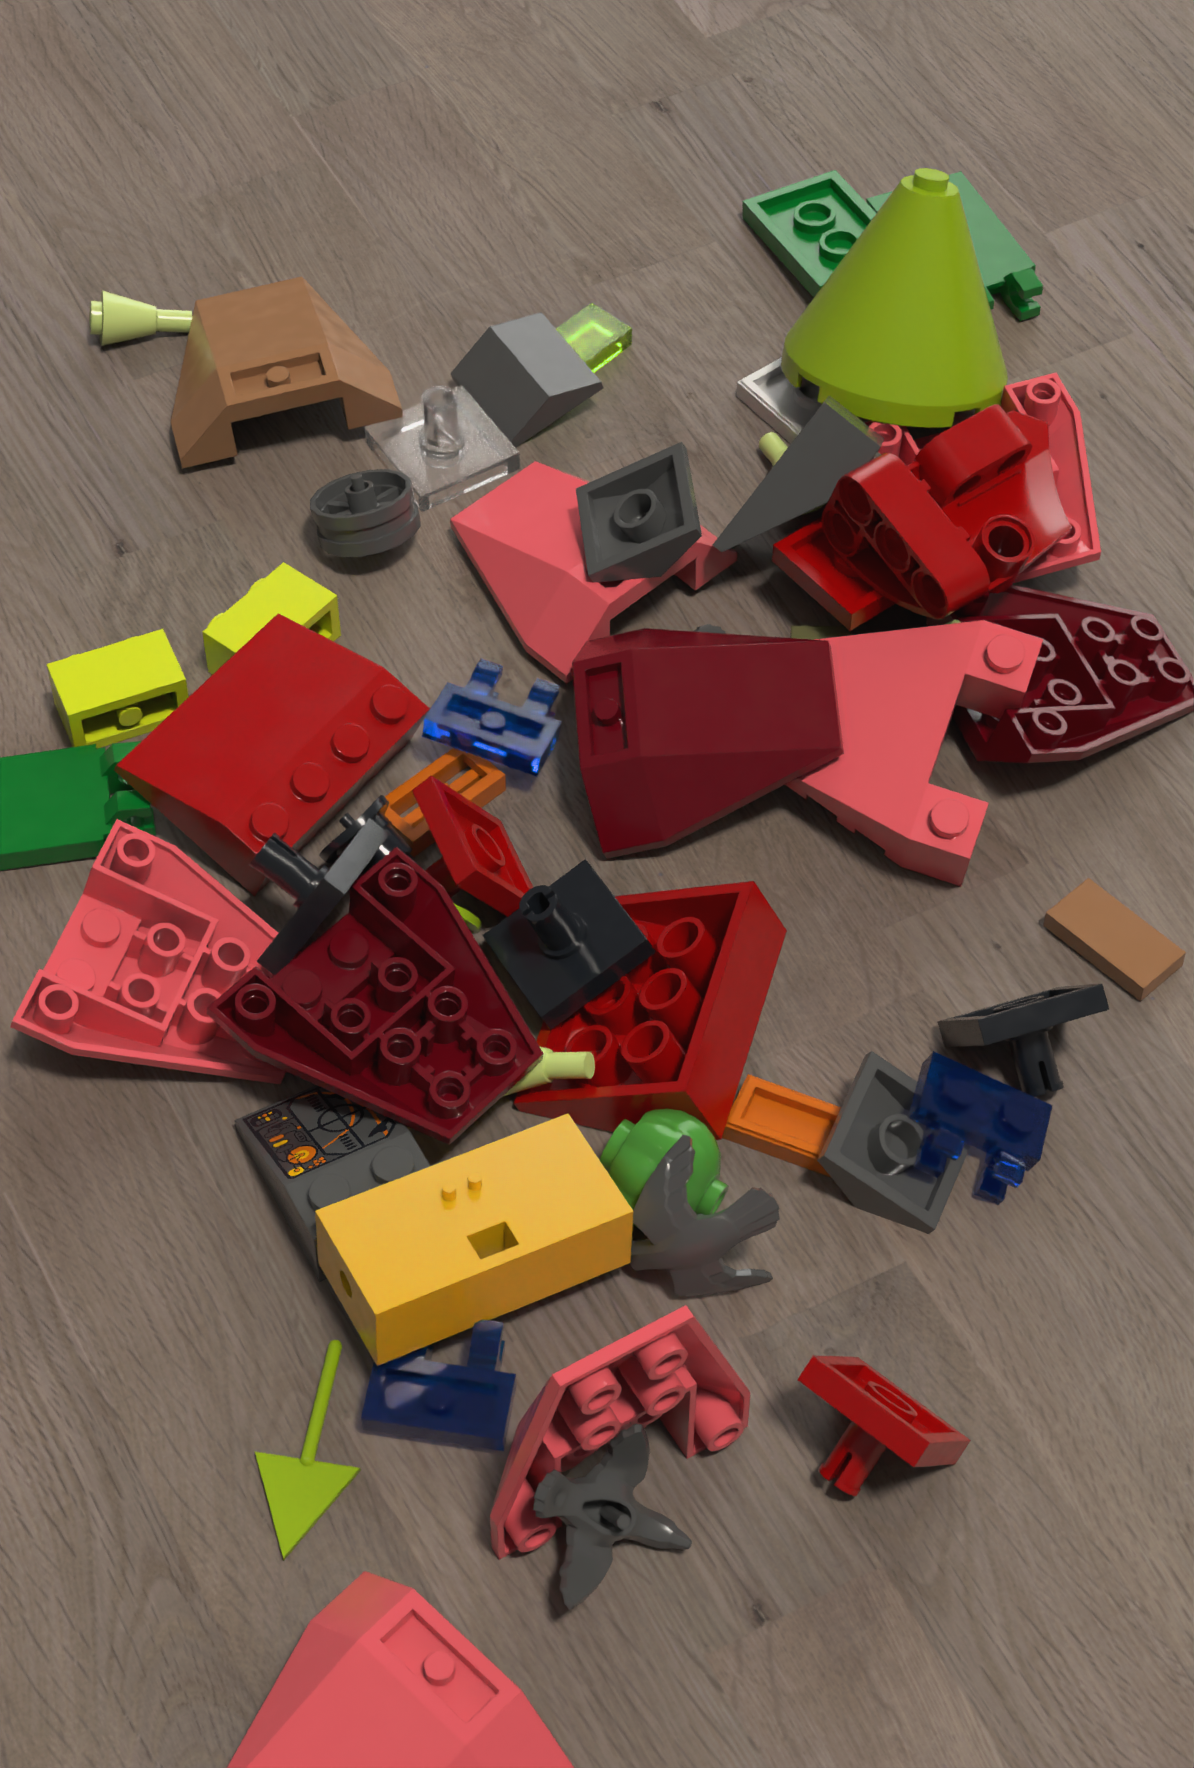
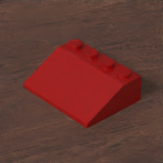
M278 613L116 765L114 771L255 896L270 879L256 868L250 867L249 864L274 832L280 836L281 840L299 852L412 739L430 708L384 667Z
M754 881L615 896L648 939L656 953L552 1030L543 1021L537 1038L538 1045L551 1049L553 1052H591L595 1059L593 1077L591 1079H554L550 1083L517 1093L514 1105L520 1112L551 1119L569 1113L575 1124L614 1132L624 1119L634 1124L638 1123L648 1111L657 1109L681 1110L698 1118L708 1127L716 1140H721L787 930Z

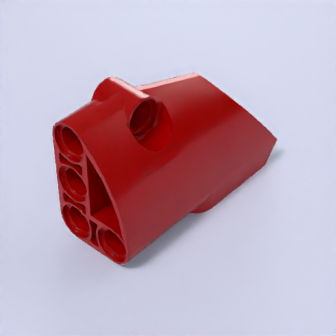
M999 404L985 408L934 437L918 452L914 462L907 466L898 456L892 453H883L845 474L838 480L821 519L824 533L831 546L866 583L899 606L934 619H943L986 593L1006 591L1013 585L1018 575L1072 529L1056 489L1049 450L1048 422L1014 410L1006 414Z

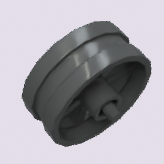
M390 469L366 470L335 479L318 489L310 499V510L313 521L317 524V536L320 547L328 554L339 557H363L382 553L403 544L413 537L421 527L418 506L414 502L411 478L403 472Z

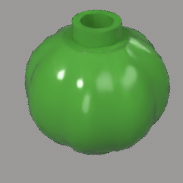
M657 1109L646 1112L636 1124L624 1119L618 1125L603 1150L600 1162L609 1172L610 1177L632 1210L647 1180L664 1155L684 1134L690 1136L695 1150L693 1174L686 1185L688 1203L697 1215H712L716 1213L729 1186L719 1180L721 1152L717 1141L708 1127L698 1118L681 1110Z

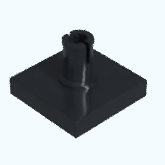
M369 818L329 868L324 865L319 869L281 840L280 836L274 832L249 866L253 869L256 868L293 897L296 901L292 906L296 910L257 962L273 975L290 963L346 894L390 833Z
M586 859L550 886L540 885L528 890L519 903V909L482 935L550 1030L656 953L648 939Z
M1103 984L1056 987L937 1022L944 1047L985 1046L999 1041H1008L1022 1090L1020 1091L1022 1098H1031L1044 1095L1047 1090L1054 1092L1064 1088L1063 1081L1060 1080L1047 1031L1053 1029L1054 1025L1110 1009Z

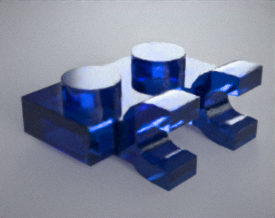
M481 658L465 688L449 682L446 683L424 718L422 737L537 777L559 739L561 721L554 719L555 712H552L551 708L559 695L560 685L537 678L522 708L498 700L499 693L494 691L497 682L502 676L503 666Z
M933 1051L922 1063L908 1118L926 1125L914 1168L938 1178L944 1173L947 1158L956 1161L961 1156L963 1145L966 1143L986 1152L974 1195L999 1205L1005 1198L1007 1186L1010 1185L1017 1188L1023 1182L1025 1170L1029 1171L1040 1161L1053 1105Z
M483 1319L474 1323L467 1367L431 1361L435 1343L379 1366L374 1361L361 1416L363 1430L504 1451L517 1387L516 1374L500 1372L505 1351V1341L502 1340L504 1323Z

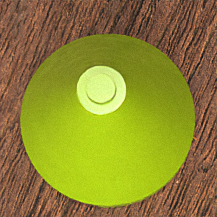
M920 168L915 170L914 175L901 179L787 333L781 359L782 371L788 381L796 388L801 387L803 377L819 386L817 402L823 403L830 395L856 417L893 425L926 428L952 427L955 412L975 409V415L995 404H999L1001 407L1004 386L1007 385L1008 373L959 189L956 185L949 182V175L945 172L930 168Z

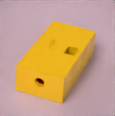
M569 1113L316 1210L318 1263L373 1360L379 1366L629 1264L631 1262L634 1211Z

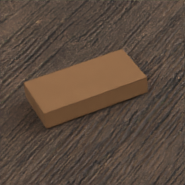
M1087 878L1049 909L1045 915L1044 927L1140 1002L1183 966L1186 954L1184 950L1090 878Z

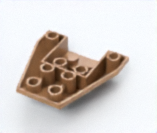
M302 276L195 301L171 417L172 431L182 469L238 456L231 422L260 417L339 398L348 430L403 417L402 407L390 371Z

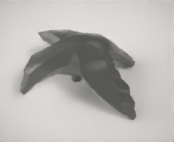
M683 1134L664 1155L649 1177L633 1209V1224L648 1238L632 1239L630 1265L635 1271L646 1269L669 1270L674 1282L675 1294L680 1296L716 1294L770 1282L773 1279L770 1272L760 1269L735 1270L724 1264L722 1256L738 1243L776 1227V1223L780 1219L779 1206L772 1193H767L761 1187H752L725 1210L712 1215H697L688 1203L686 1187L693 1174L695 1150L690 1136Z
M635 1424L627 1430H621L616 1439L610 1440L608 1451L603 1455L601 1462L596 1464L585 1477L567 1478L554 1469L551 1473L546 1474L536 1489L533 1507L536 1517L548 1518L557 1516L566 1524V1543L568 1547L565 1552V1562L559 1570L562 1577L559 1589L563 1594L564 1604L569 1610L588 1598L605 1577L613 1561L612 1544L621 1539H629L661 1549H689L691 1547L692 1540L677 1528L674 1521L638 1503L633 1496V1489L645 1478L650 1455L648 1436L642 1424Z

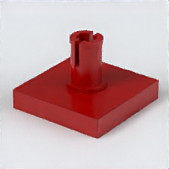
M821 516L773 544L772 561L851 631L896 603L866 583L842 559L826 538Z
M429 776L412 790L442 854V857L425 871L445 888L450 898L463 889L508 917L519 909V903L523 895L532 889L533 885L501 820L435 777Z
M813 1355L797 1379L852 1421L825 1463L823 1462L818 1469L819 1473L828 1481H832L835 1477L837 1481L834 1486L849 1495L857 1496L859 1494L862 1484L886 1448H889L913 1467L956 1464L971 1441L859 1357Z

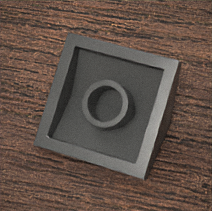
M542 312L490 326L450 373L454 382L511 450L603 389L600 379Z
M682 442L576 488L588 576L594 583L661 577L702 536L687 448Z
M870 1051L865 1055L820 1153L818 1162L856 1208L929 1234L936 1229L980 1123L873 1051Z

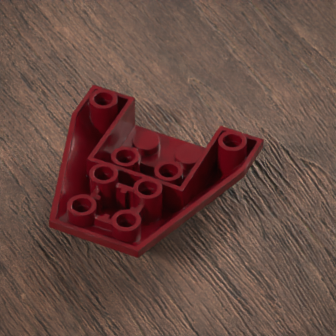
M1012 585L1006 591L1000 593H986L943 619H934L926 616V627L944 625L955 619L961 623L985 620L1043 639L1021 708L1006 709L1001 719L959 705L955 706L952 717L977 761L1038 763L1080 760L1194 711V678L1153 614Z
M643 628L586 641L572 662L580 770L602 852L606 859L668 846L844 754L832 650L829 641Z
M398 847L394 848L351 885L349 912L270 979L255 966L207 1007V1015L254 1057L448 1145L543 1059L544 1054L445 888Z

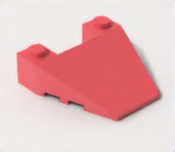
M985 620L814 639L829 641L831 646L844 754L785 785L803 798L811 797L837 816L836 821L852 833H855L857 830L885 850L884 855L900 867L962 886L989 803L929 784L955 706L959 705L1001 719L1006 709L1021 708L1043 639Z

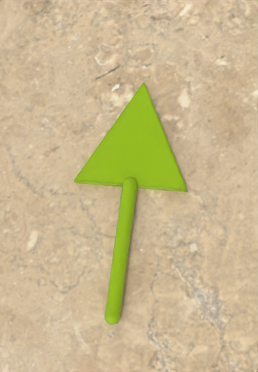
M336 1339L330 1341L301 1457L294 1458L255 1452L283 1561L361 1471L359 1467L315 1461L342 1351V1343Z

